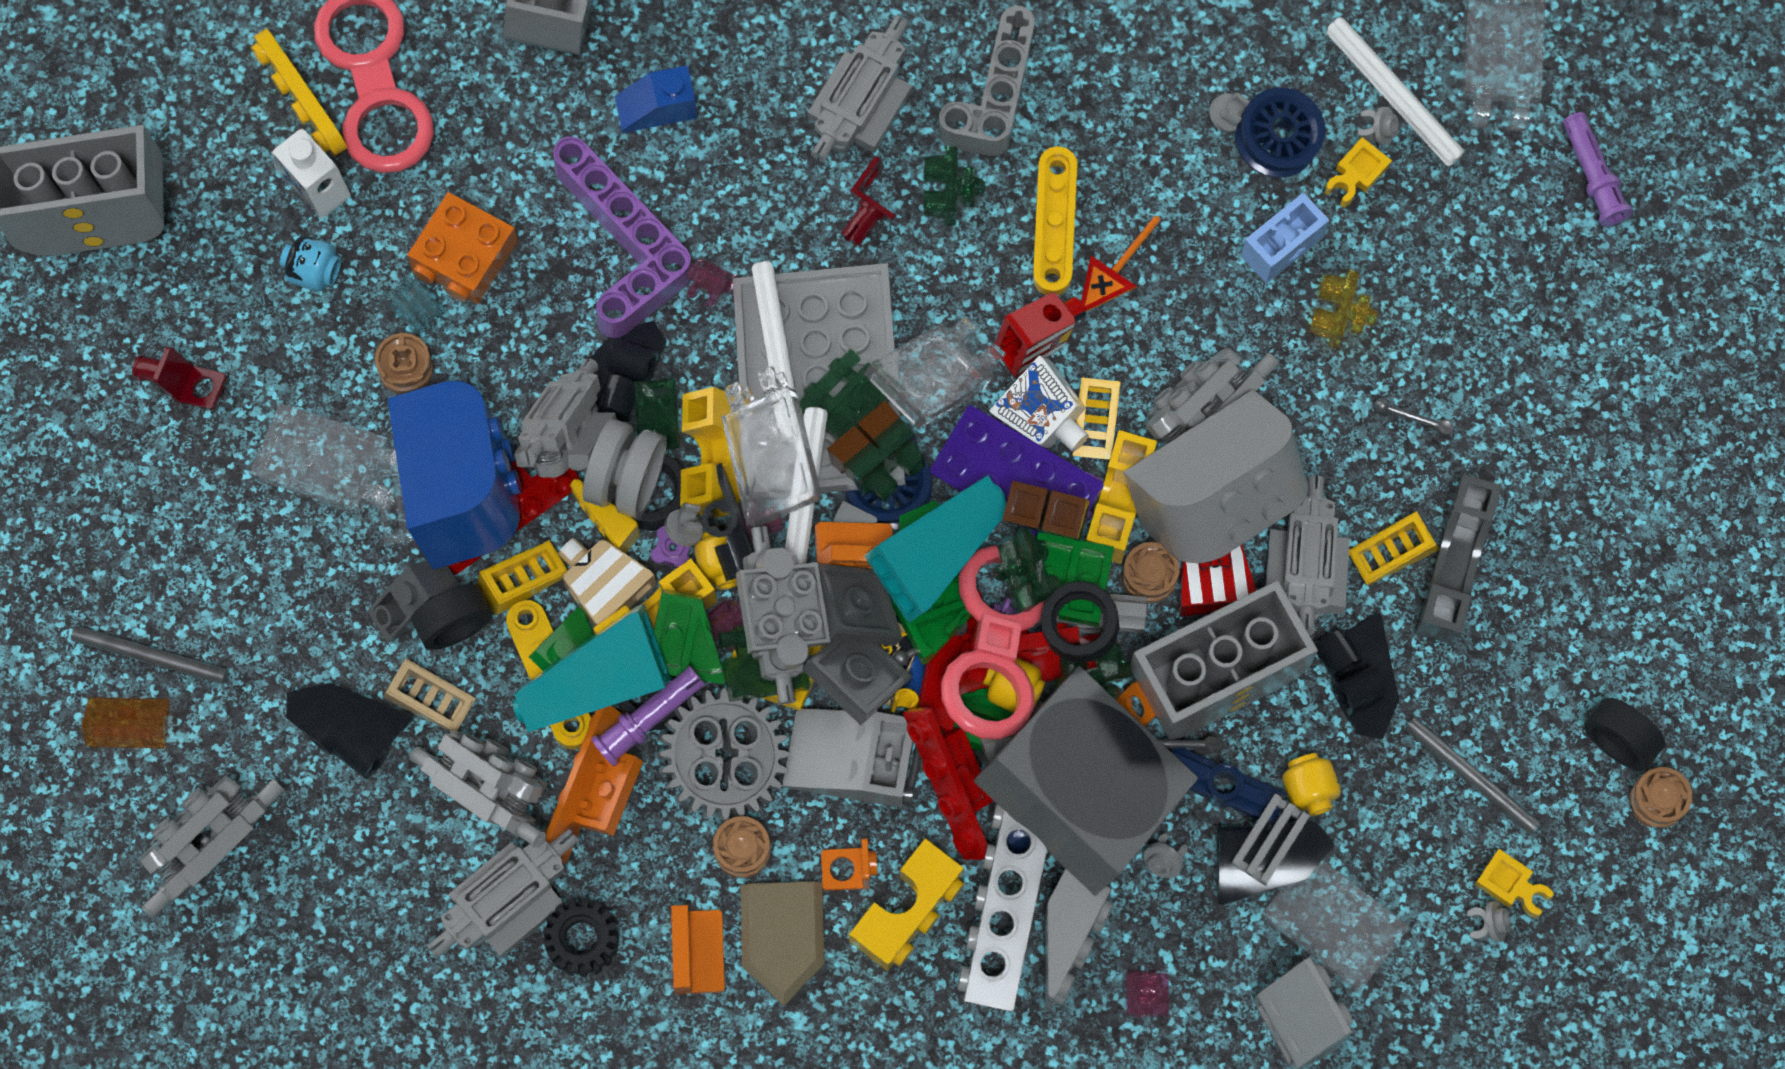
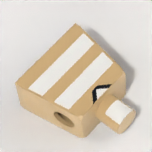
M572 538L558 553L571 567L562 577L564 586L577 605L583 610L593 627L625 605L628 609H632L656 586L655 576L649 569L604 539L598 541L588 551L576 538Z

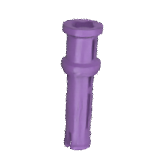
M1578 112L1566 117L1565 121H1562V125L1588 181L1586 192L1589 198L1594 199L1600 212V225L1609 227L1625 221L1633 214V209L1631 205L1626 204L1619 189L1621 185L1619 177L1611 174L1606 165L1604 156L1589 126L1586 114Z
M690 665L669 682L666 688L658 691L633 713H622L618 716L619 721L601 736L595 735L591 738L597 749L613 767L619 763L618 758L636 743L642 745L646 741L645 739L648 737L646 733L699 689L706 686Z

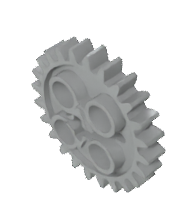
M722 688L718 691L715 700L712 693L707 690L702 693V704L692 696L687 699L690 711L681 706L674 710L679 722L671 719L665 721L664 725L672 734L661 735L658 739L661 743L668 746V750L656 754L657 758L668 760V765L660 769L659 774H671L673 779L668 782L665 788L668 790L678 787L680 792L675 799L676 803L687 798L691 800L689 813L695 812L702 806L704 807V819L711 818L715 810H717L720 821L728 820L730 810H732L735 817L744 816V805L749 811L755 813L759 811L757 798L765 803L772 800L767 788L778 790L782 787L781 783L774 776L787 773L788 771L787 768L778 764L780 759L789 756V752L778 749V744L784 742L787 736L775 735L774 730L781 722L776 720L768 723L766 717L770 713L771 708L767 707L758 712L755 709L758 701L757 697L751 698L745 704L743 703V692L741 690L735 692L732 699H729L726 688ZM720 719H724L726 721L724 741L722 738L721 726L719 725ZM697 724L705 725L711 731L712 737L708 745L701 744L696 740L694 730ZM738 724L746 726L751 732V741L748 745L739 743L735 738L734 730ZM722 746L724 752L731 754V759L725 761L724 764L723 759L715 755V751L722 748ZM699 764L707 766L712 773V781L708 786L700 784L695 778V769ZM738 765H745L751 771L752 779L748 786L740 784L735 778V769ZM723 772L725 783L727 784L726 791H723L720 788V781L722 779Z

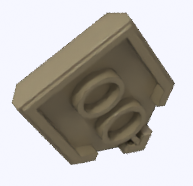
M781 882L740 885L742 968L785 1007L809 979L824 966L822 883Z

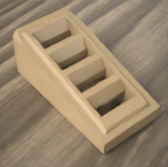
M406 658L383 695L384 698L450 732L452 730L458 731L476 699ZM410 676L416 679L408 695L401 692V689ZM423 684L430 686V689L422 703H420L415 698ZM440 691L445 696L437 710L434 711L429 706L437 692ZM454 698L460 702L451 718L448 719L443 714Z

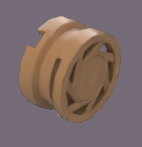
M398 333L390 335L377 348L375 355L376 368L381 382L388 390L396 394H404L424 388L432 377L433 365L428 348L421 338L409 333Z
M1146 542L1134 547L1127 555L1122 571V583L1126 592L1131 596L1147 597V604L1159 603L1167 599L1174 591L1180 572L1179 561L1165 550L1160 543Z
M1657 767L1648 770L1633 785L1630 792L1629 805L1632 806L1635 813L1634 816L1641 824L1650 828L1658 827L1665 829L1673 826L1688 812L1692 803V789L1688 780L1680 772L1668 767Z
M737 816L726 820L719 826L713 840V850L718 866L726 874L734 878H749L757 875L766 867L770 859L771 845L767 830L759 821L753 818Z

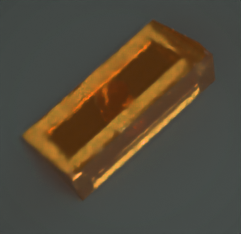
M89 697L81 725L85 745L88 747L165 748L170 707L169 699Z

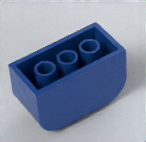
M446 381L388 398L407 529L432 569L435 570L486 555L505 545L514 535L519 524L520 511L517 494L522 493V486L516 470H512L511 462L516 461L512 440L505 438L499 417H493L479 391L465 382Z

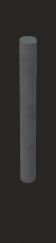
M75 626L71 634V641L224 685L228 677V669L80 626Z
M1415 717L1406 726L1405 731L1528 834H1531L1541 823Z

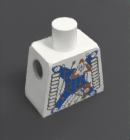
M304 129L295 132L272 151L275 169L320 219H323L351 197L337 166ZM322 182L323 184H329L326 189L317 191Z
M1040 355L989 410L994 416L1033 442L1048 449L1059 439L1074 452L1082 446L1089 436L1075 422L1084 412V404L1053 362Z

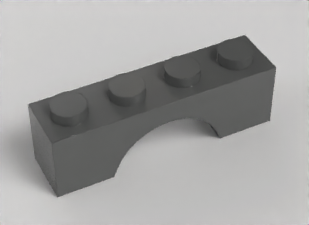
M1463 474L1454 493L1416 634L1451 645H1455L1461 635L1472 597L1471 591L1475 572L1494 517L1502 485Z

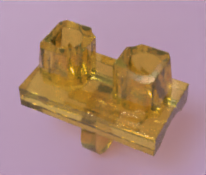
M1348 270L1346 278L1324 275L1318 298L1338 303L1336 313L1316 308L1309 332L1328 338L1327 347L1339 350L1348 320L1352 322L1350 331L1358 335L1362 334L1364 325H1374L1377 322L1378 313L1369 307L1371 297L1360 295L1358 303L1352 304L1360 275L1359 272Z

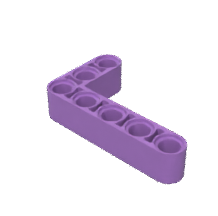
M573 136L565 137L556 143L553 150L554 169L557 178L640 264L604 292L596 304L597 326L600 332L606 337L619 338L626 335L685 288L691 276L690 254L584 141ZM568 157H575L580 160L575 164L563 162ZM596 183L605 186L600 191H594L588 187ZM618 210H626L631 214L627 217L620 218L616 217L614 215V212ZM648 236L657 240L649 245L639 242V239ZM675 263L679 264L682 269L671 272L664 267ZM644 286L653 290L648 295H640L635 292L637 288ZM610 310H618L623 313L617 319L605 316Z

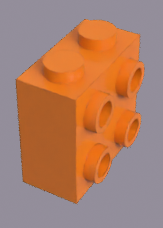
M447 192L407 256L413 269L412 273L417 278L428 284H432L433 281L446 287L445 290L450 296L461 302H465L468 299L479 304L517 245L518 239L515 227Z

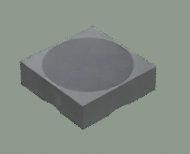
M1078 666L1030 717L1029 722L999 751L974 779V782L1016 822L1030 830L1045 845L1051 855L1096 896L1120 875L1197 781L1198 777L1087 672Z

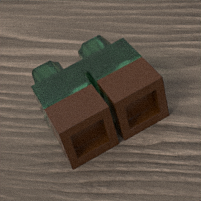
M883 401L858 422L859 430L856 426H853L827 448L831 464L841 474L845 473L863 495L869 491L881 501L888 499L898 488L897 481L889 474L896 467L900 466L912 477L926 466L925 457L917 447L915 434L889 404Z
M1012 481L1002 520L1010 522L1012 525L1081 541L1090 501L1085 498Z

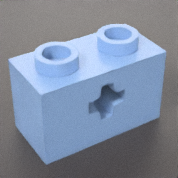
M1303 192L1245 239L1241 257L1267 284L1324 238L1330 220Z

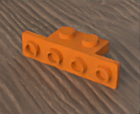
M613 706L596 710L590 719L589 729L580 751L574 758L573 768L564 789L559 795L555 812L549 826L544 831L546 834L545 841L549 844L568 828L576 838L581 828L614 836L643 761L637 756L624 753L618 758L619 763L613 767L592 742V737L595 735L601 736L619 721L618 716L622 713ZM573 847L560 856L563 864L567 863Z

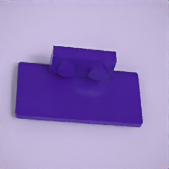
M972 405L966 408L930 468L932 475L961 492L988 475L992 482L1002 489L1006 503L1012 481L1089 500L1085 518L1104 488V484L1100 480ZM1042 519L1040 530L1018 525L1023 529L1029 531L1030 533L1034 534L1035 536L1038 535V532L1062 536L1043 531L1042 526L1044 523V519Z

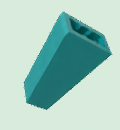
M988 475L878 544L864 555L908 624L932 607L1002 520L1007 504L1002 489L993 483Z
M645 604L638 605L518 689L514 694L516 699L513 700V709L517 720L520 723H525L528 732L667 687L672 679Z

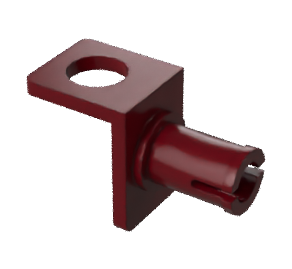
M877 156L873 158L850 190L853 199L858 202L860 207L844 230L840 232L842 237L849 242L853 241L852 244L858 248L861 247L862 242L878 220H884L895 228L899 224L895 214L866 195V192L884 168L882 160Z
M171 347L165 348L161 360L139 355L134 360L132 366L133 377L137 380L154 382L177 403L208 410L215 409L227 381V375L223 372L193 366ZM204 379L212 380L213 388L211 392L203 398L196 397L194 391L197 384Z

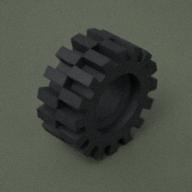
M582 898L580 902H576L575 899L568 900L569 904L565 906L560 904L555 908L556 912L548 916V924L543 929L544 947L554 965L559 970H564L566 974L571 976L579 974L580 977H588L587 974L594 972L596 975L601 972L600 969L603 966L608 967L612 963V956L617 954L619 933L611 913L608 910L606 911L602 904L598 902L594 904L585 898ZM577 923L590 924L597 932L596 944L591 950L584 953L573 952L567 947L565 942L567 931Z

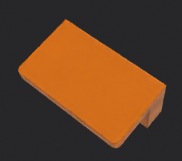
M819 522L815 525L817 562L872 569L864 555L878 544L893 536L892 526L883 523Z
M688 905L671 906L673 988L675 994L724 992L722 912L720 910L689 911Z

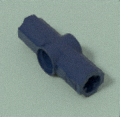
M1173 748L1171 751L1174 756L1198 777L1197 781L1188 791L1206 798L1215 807H1227L1258 820L1275 793L1285 800L1286 792L1242 774L1238 768L1231 764H1218L1183 748ZM1218 778H1226L1234 785V791L1228 794L1220 793L1214 788L1213 781ZM1275 808L1267 823H1275L1280 812L1279 808Z

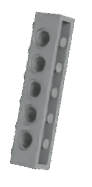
M996 804L991 828L999 829L996 845L988 844L983 869L990 870L987 886L979 885L974 909L981 910L979 926H970L966 950L973 951L970 967L962 966L957 990L964 992L963 1000L966 1002L1013 1012L1047 848L1030 830L1016 822ZM1014 830H1021L1029 837V847L1022 854H1014L1007 847V837ZM1008 870L1016 872L1021 879L1020 889L1012 895L1002 893L998 887L999 876ZM998 911H1005L1012 918V928L1005 935L994 934L989 926L991 916ZM989 952L999 953L1004 960L1002 971L995 976L986 975L981 969V960Z

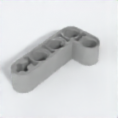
M1012 6L1007 8L1001 16L981 106L964 102H951L941 109L939 114V137L946 146L988 156L1003 154L1008 149L1033 42L1034 16L1027 8ZM1014 27L1020 28L1018 42L1011 40ZM1004 60H1013L1018 65L1012 68H1007L1003 66L1001 62ZM997 94H1005L1010 100L998 102L992 97ZM951 121H960L965 126L961 129H952L947 124ZM990 128H996L1003 134L998 137H991L985 131Z

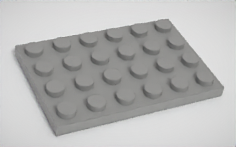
M888 263L775 274L801 428L806 408H822L827 410L828 413L816 494L906 485L901 429L878 449L872 448L873 453L848 474H841L831 464L827 449L853 426H856L859 430L858 422L883 401H886L900 417ZM753 276L733 278L745 491H747L763 436L771 437V443L752 500L793 496L800 440L785 443L780 436Z

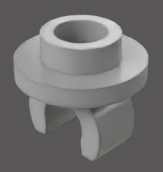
M1238 92L1217 96L1211 102L1209 109L1211 121L1221 131H1235L1237 124L1242 119L1241 115L1250 101Z
M1380 107L1377 112L1374 110L1362 111L1361 117L1366 123H1373V125L1369 129L1358 130L1357 134L1359 137H1363L1369 143L1377 141L1379 145H1389L1398 134L1399 122L1397 116L1393 114L1389 107Z
M684 503L680 509L672 511L667 516L664 523L665 531L676 544L690 547L697 544L702 538L703 526L696 517L701 510L699 505Z
M1163 833L1156 843H1152L1147 847L1143 854V859L1154 875L1163 878H1174L1179 875L1183 868V858L1187 852V846L1183 844L1176 851L1171 846L1165 844L1169 835Z
M1497 901L1488 902L1486 910L1476 907L1467 911L1468 916L1471 918L1482 917L1484 919L1483 928L1479 931L1470 932L1471 938L1480 941L1491 938L1494 942H1503L1506 933L1510 932L1511 921L1506 908H1501Z

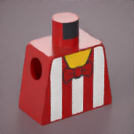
M1049 293L1006 315L993 349L1014 378H1017L1025 372L1039 355L1047 358L1068 343L1076 322L1086 317L1085 308L1076 297H1072L1063 303L1057 294Z
M1242 545L1225 556L1210 562L1188 563L1181 561L1179 617L1211 614L1256 591Z

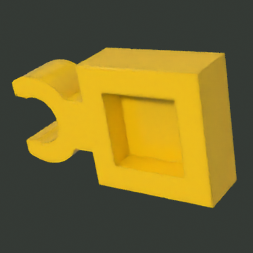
M1361 137L1338 163L1336 170L1342 175L1334 176L1328 181L1325 194L1329 195L1335 188L1344 189L1346 195L1342 198L1340 206L1343 208L1347 207L1353 201L1356 187L1367 193L1390 167L1392 160Z
M1501 849L1496 851L1474 884L1508 908L1517 899L1521 902L1524 912L1533 918H1538L1542 910L1533 905L1532 896L1540 895L1549 901L1554 895L1552 890L1545 885L1530 884L1528 879L1533 871Z

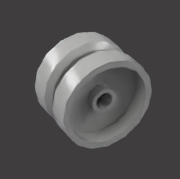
M610 418L599 434L587 466L582 492L583 501L600 507H606L615 499L618 513L639 519L650 503L657 486L665 459L667 437L644 429L635 438L633 425Z

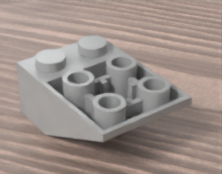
M796 710L789 746V756L786 762L788 771L784 773L782 787L902 808L914 743L907 732L905 717L875 712L867 721L860 725L845 710Z
M1067 869L1062 874L1048 901L1044 916L1045 1010L1051 1012L1055 1002L1060 1005L1064 1004L1076 976L1070 974L1074 966L1082 969L1095 941L1090 938L1093 930L1101 933L1114 905L1108 901L1111 888L1106 886L1094 896Z
M1311 957L1302 961L1258 993L1253 1000L1290 1069H1304L1336 1052L1352 1033L1349 1026L1353 1024V1020L1343 1002H1335L1328 989L1332 987V983L1326 970L1321 964L1315 966Z

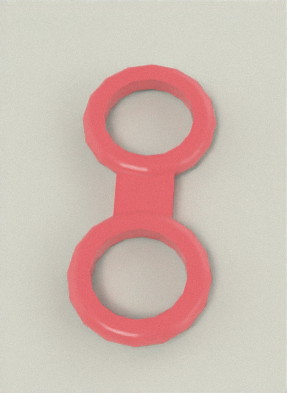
M328 0L320 8L314 23L315 43L322 56L338 68L352 72L359 97L349 108L343 123V140L350 156L365 169L379 173L401 172L419 162L428 152L434 136L433 117L426 104L413 93L396 88L389 65V60L399 50L405 34L404 18L393 0ZM362 4L375 7L385 15L389 28L385 40L377 49L366 54L354 55L343 52L333 44L330 38V28L334 18L342 10L352 5ZM383 105H396L407 109L414 115L418 123V132L414 142L405 151L397 155L381 156L371 153L359 140L361 122L371 110Z
M992 545L978 549L959 573V595L966 610L978 621L974 650L959 655L947 666L941 681L942 702L949 717L962 730L982 739L1000 740L1017 734L1029 722L1035 707L1034 688L1026 672L1015 660L1017 659L1020 632L1032 628L1041 620L1044 603L1050 596L1048 580L1042 568L1028 554L1013 547ZM993 563L1007 564L1018 569L1027 578L1032 588L1033 601L1031 606L1025 612L1015 615L1001 614L991 609L981 600L976 589V575L983 566ZM975 668H988L1001 673L1012 684L1016 693L1017 707L1014 714L1001 721H986L973 715L965 707L959 695L961 676Z

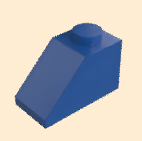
M688 65L648 73L615 95L622 133L697 119L696 103Z

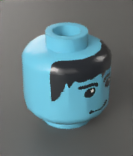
M303 235L297 238L292 245L287 244L284 247L280 258V266L285 267V277L288 282L319 292L325 289L327 285L333 286L341 268V257L337 256L336 249L332 244Z

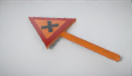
M1154 216L1112 269L1092 255L1090 256L1081 299L1086 312L1137 288L1136 285L1118 273L1160 222L1159 216Z

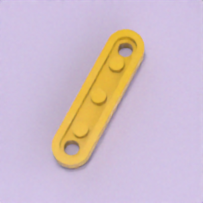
M266 28L254 35L253 38L256 44L251 46L254 55L262 66L269 63L275 72L271 75V78L282 95L286 93L291 95L295 103L291 104V108L303 125L309 122L315 130L311 134L313 140L325 153L329 151L333 157L346 150L347 146L339 131L270 31Z
M1059 146L1047 149L1039 159L1033 283L1036 289L1044 295L1055 293L1057 296L1063 294L1069 288L1072 280L1077 183L1076 157L1069 149ZM1054 166H1059L1064 172L1062 174H1054L1050 169ZM1048 274H1055L1059 277V280L1052 283L1047 281L1045 277Z
M523 600L515 603L509 609L506 616V624L531 680L541 673L542 670L529 656L546 640L553 630L544 609L534 601ZM524 614H531L533 616V621L528 625L519 623L520 617ZM587 713L550 725L556 741L562 747L571 750L580 749L589 729L591 717ZM575 720L580 723V726L575 732H568L565 730L567 722Z

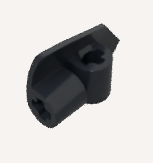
M654 321L638 325L622 337H608L590 357V359H593L598 364V370L594 373L598 375L601 387L595 402L598 412L616 413L617 420L622 422L628 421L643 383L647 384L652 379L667 343Z
M722 463L716 465L724 498L709 504L704 509L701 520L705 531L711 536L727 538V543L716 546L714 549L725 580L729 581L736 578V573L739 570H744L742 559L753 553L754 547L728 475ZM718 508H720L722 513L729 512L731 515V521L726 522L727 529H725L723 524L716 525L714 521V516L719 515Z
M1376 613L1346 632L1344 629L1332 632L1318 641L1315 646L1318 650L1316 654L1334 682L1332 687L1335 698L1356 734L1383 739L1400 699L1382 616L1380 613Z
M332 683L287 692V720L298 727L316 746L329 755L333 753L365 779L371 777L380 768L388 755L387 747L414 721V717L410 714Z
M1276 823L1265 824L1243 859L1244 862L1250 865ZM1286 823L1257 868L1258 871L1264 874L1295 823ZM1305 823L1270 881L1265 886L1231 864L1253 828L1218 827L1216 843L1217 863H1219L1218 904L1222 906L1307 880L1334 846L1333 841L1319 824Z

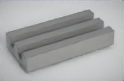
M1275 793L1231 864L1266 886L1310 815L1304 811L1301 812L1295 805L1290 802L1287 803ZM1275 808L1281 809L1283 811L1250 865L1247 864L1243 859ZM1292 816L1297 821L1264 874L1261 873L1257 868L1289 817Z

